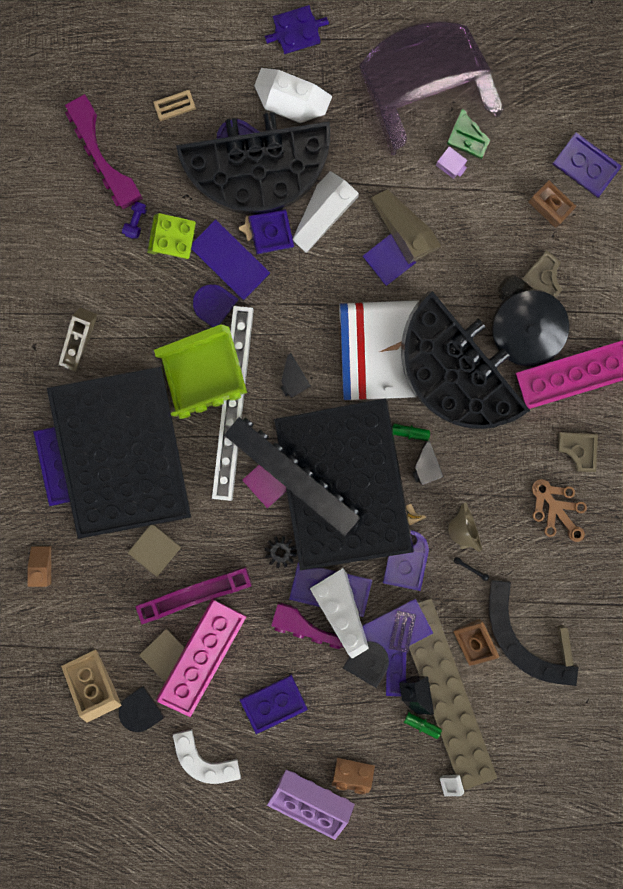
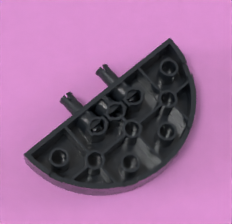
M270 112L271 121H269L268 113L263 114L266 127L265 132L239 135L237 119L232 118L233 127H231L230 119L225 120L228 137L176 145L187 177L194 187L209 201L235 213L252 215L281 210L295 203L316 183L328 157L330 122L277 129L275 113Z
M428 291L410 313L405 324L401 342V359L404 374L417 399L438 417L452 424L473 429L495 428L513 422L529 412L530 409L497 369L498 366L510 358L509 354H506V351L501 348L500 351L489 359L473 341V338L486 328L484 324H481L482 321L476 319L467 329H463L435 293Z

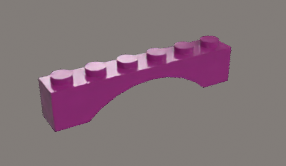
M84 94L67 103L65 107L68 111L65 114L70 123L74 121L77 126L74 130L79 139H84L86 145L83 147L88 156L93 155L95 169L98 173L102 172L105 178L102 181L107 190L111 188L114 194L111 198L115 205H120L122 209H125L135 202L142 200L143 197L132 178L122 175L113 169L103 158L96 139L97 114L87 96Z
M245 566L144 601L135 607L141 624H145L201 602L251 587L252 581Z
M278 602L271 625L275 627V631L281 633L289 631L293 632V636L303 639L306 636L310 637L312 642L322 644L323 641L330 643L329 646L332 648H344L337 634L326 632L311 624L302 616L297 607Z

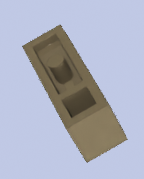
M79 308L72 315L58 365L75 372L77 371L93 332L98 314Z

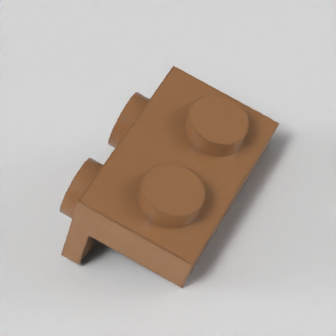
M337 758L332 786H336V789L343 791L347 789L355 790L354 792L357 794L369 793L372 787L375 766Z

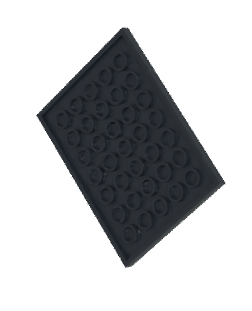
M162 366L47 388L78 539L192 517Z
M387 398L274 419L278 444L284 449L282 453L287 457L292 455L299 461L297 465L301 469L305 467L314 474L312 476L313 479L317 482L321 479L329 486L327 490L331 494L336 492L344 499L342 503L347 507L351 504L359 511L357 515L360 519L344 536L286 487L300 571L414 552Z

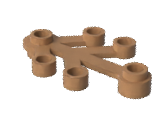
M543 479L535 481L532 485V493L536 496V504L532 518L537 522L544 520L545 514L542 509L545 499L549 504L547 525L544 528L545 535L553 537L556 534L554 526L557 515L569 530L568 537L574 542L583 540L585 536L584 530L575 526L563 509L584 513L587 510L586 504L584 502L556 501L551 495L559 494L566 498H572L575 495L574 488L553 487L548 481ZM541 485L545 487V491L542 493L539 492V486ZM567 489L572 491L570 496H567L565 493ZM579 504L584 506L582 511L577 509ZM537 512L542 514L540 519L535 518ZM550 527L553 528L552 534L547 533V529ZM575 531L580 532V536L578 538L574 537Z

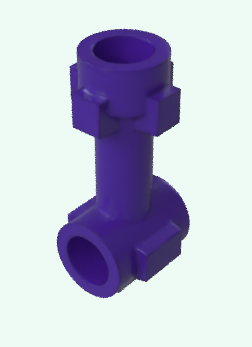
M135 202L132 205L131 210L134 213L130 224L125 223L122 229V234L131 239L139 237L141 228L137 227L141 214H145L147 211L145 204Z

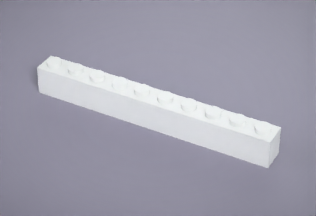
M233 306L231 335L246 385L254 310L248 307ZM244 394L241 395L240 399L233 401L228 399L222 405L212 499L233 500L238 447L226 438L224 434L238 417L242 419Z

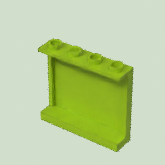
M220 324L154 350L155 356L162 358L175 407V412H172L171 416L184 419L190 417V413L195 411L196 413L204 412L209 406H221L224 404V401L240 399L242 394L247 393L229 326Z

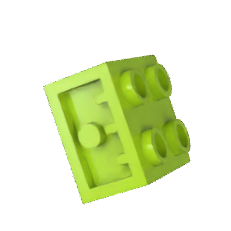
M161 213L154 215L147 253H161L189 259L196 222Z

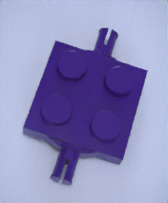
M304 6L273 16L275 33L266 35L265 40L267 44L278 40L284 54L320 44L318 28L329 25L327 16L316 20L312 15L310 6Z

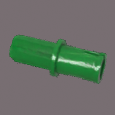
M393 424V434L396 436L407 437L408 440L413 438L428 441L430 438V430L416 428L413 425Z
M408 712L404 724L418 729L419 733L422 731L436 739L440 737L441 728L427 722L426 718L423 720Z

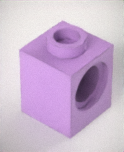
M448 147L437 161L436 166L454 179L457 175L461 176L467 169L465 166L467 160L451 147Z

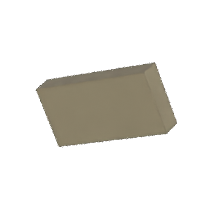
M564 625L557 626L562 662L566 667L573 666L568 628Z

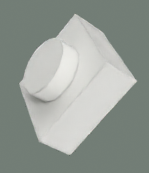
M443 775L440 778L444 796H462L464 794L460 775Z

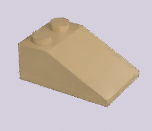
M97 650L61 666L79 717L85 722L94 720L122 706Z

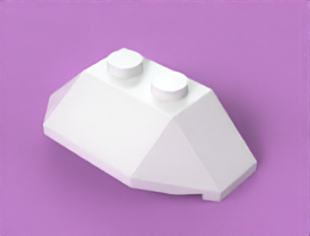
M261 68L254 85L265 110L300 124L325 115L332 99L330 94L317 85L276 69Z

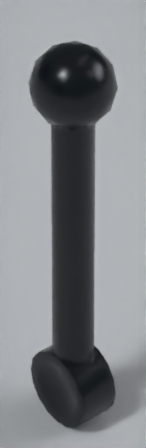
M458 557L454 558L453 562L455 564L462 565L463 567L482 577L483 581H488V574H483L477 571L476 569L462 562V560Z

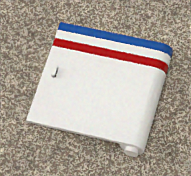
M419 301L339 304L343 400L416 397L404 374L401 346L398 350L380 351L402 341L405 324Z

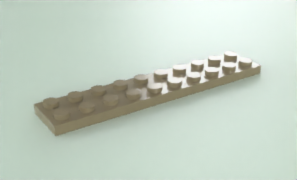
M428 598L418 602L433 634L408 647L419 676H428L435 721L437 726L442 729L441 737L455 775H460L463 789L467 790L497 778L432 598Z

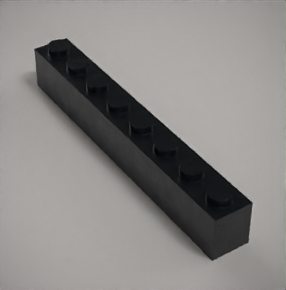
M238 417L224 436L345 536L360 519L357 515L359 511L351 504L347 507L342 503L344 499L336 492L331 494L327 490L329 486L321 479L318 482L313 479L312 476L314 474L306 467L301 469L297 465L299 461L292 455L287 457L283 454L282 451L284 449L276 442L272 445L267 440L269 436L262 430L258 432L252 428L254 424L246 417L243 420Z

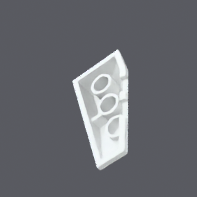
M330 171L316 186L293 237V241L307 253L358 198L359 193L344 179Z

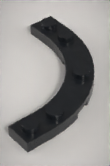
M491 580L488 605L489 620L494 637L504 654L520 670L536 679L554 684L577 686L578 666L566 667L564 664L542 660L531 654L519 642L509 618L508 608L511 582Z

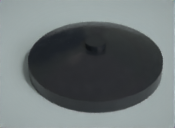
M537 289L521 290L507 297L497 308L492 321V337L497 349L500 351L503 348L506 354L510 356L508 360L521 366H537L550 361L562 350L569 334V319L563 305L551 294Z

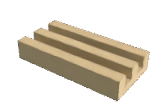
M190 90L153 102L160 121L196 109ZM188 96L186 100L159 108L160 105ZM189 103H190L189 106H186V107H183V108H180V109H177V110L168 112V113L163 114V115L161 114V113H163V112H166V111H169V110H172V109H174V108H177V107H180V106H183V105H186V104H189Z

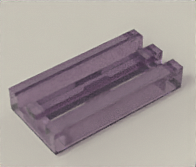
M397 610L389 649L408 653L416 614ZM401 615L403 616V621L399 634L397 646H394L399 619ZM410 617L411 620L405 643V648L401 647L403 641L407 618Z

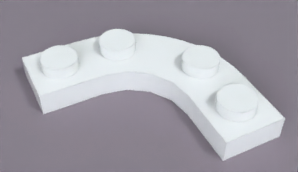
M192 729L173 733L178 760L190 776L210 784L241 779L237 759L219 763L208 762L198 754Z

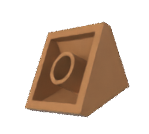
M549 180L529 200V203L555 228L576 208V205Z
M477 619L453 631L469 666L499 658L497 650L481 619Z

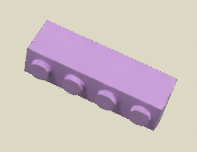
M288 770L280 778L267 806L336 840L348 824L355 805L348 799L340 797L330 790L324 789L314 782L306 780L295 772Z

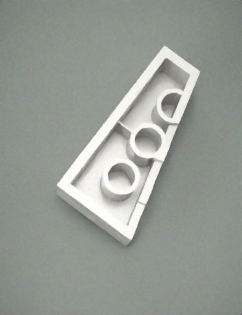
M342 568L311 587L310 590L348 655L354 658L369 649L349 584L348 575Z

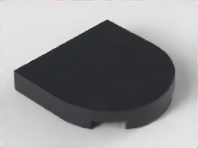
M367 641L369 649L354 658L349 656L343 669L377 688L388 669L389 658L383 646L373 641Z
M144 685L127 696L122 701V706L119 707L120 722L126 729L133 732H143L165 718Z

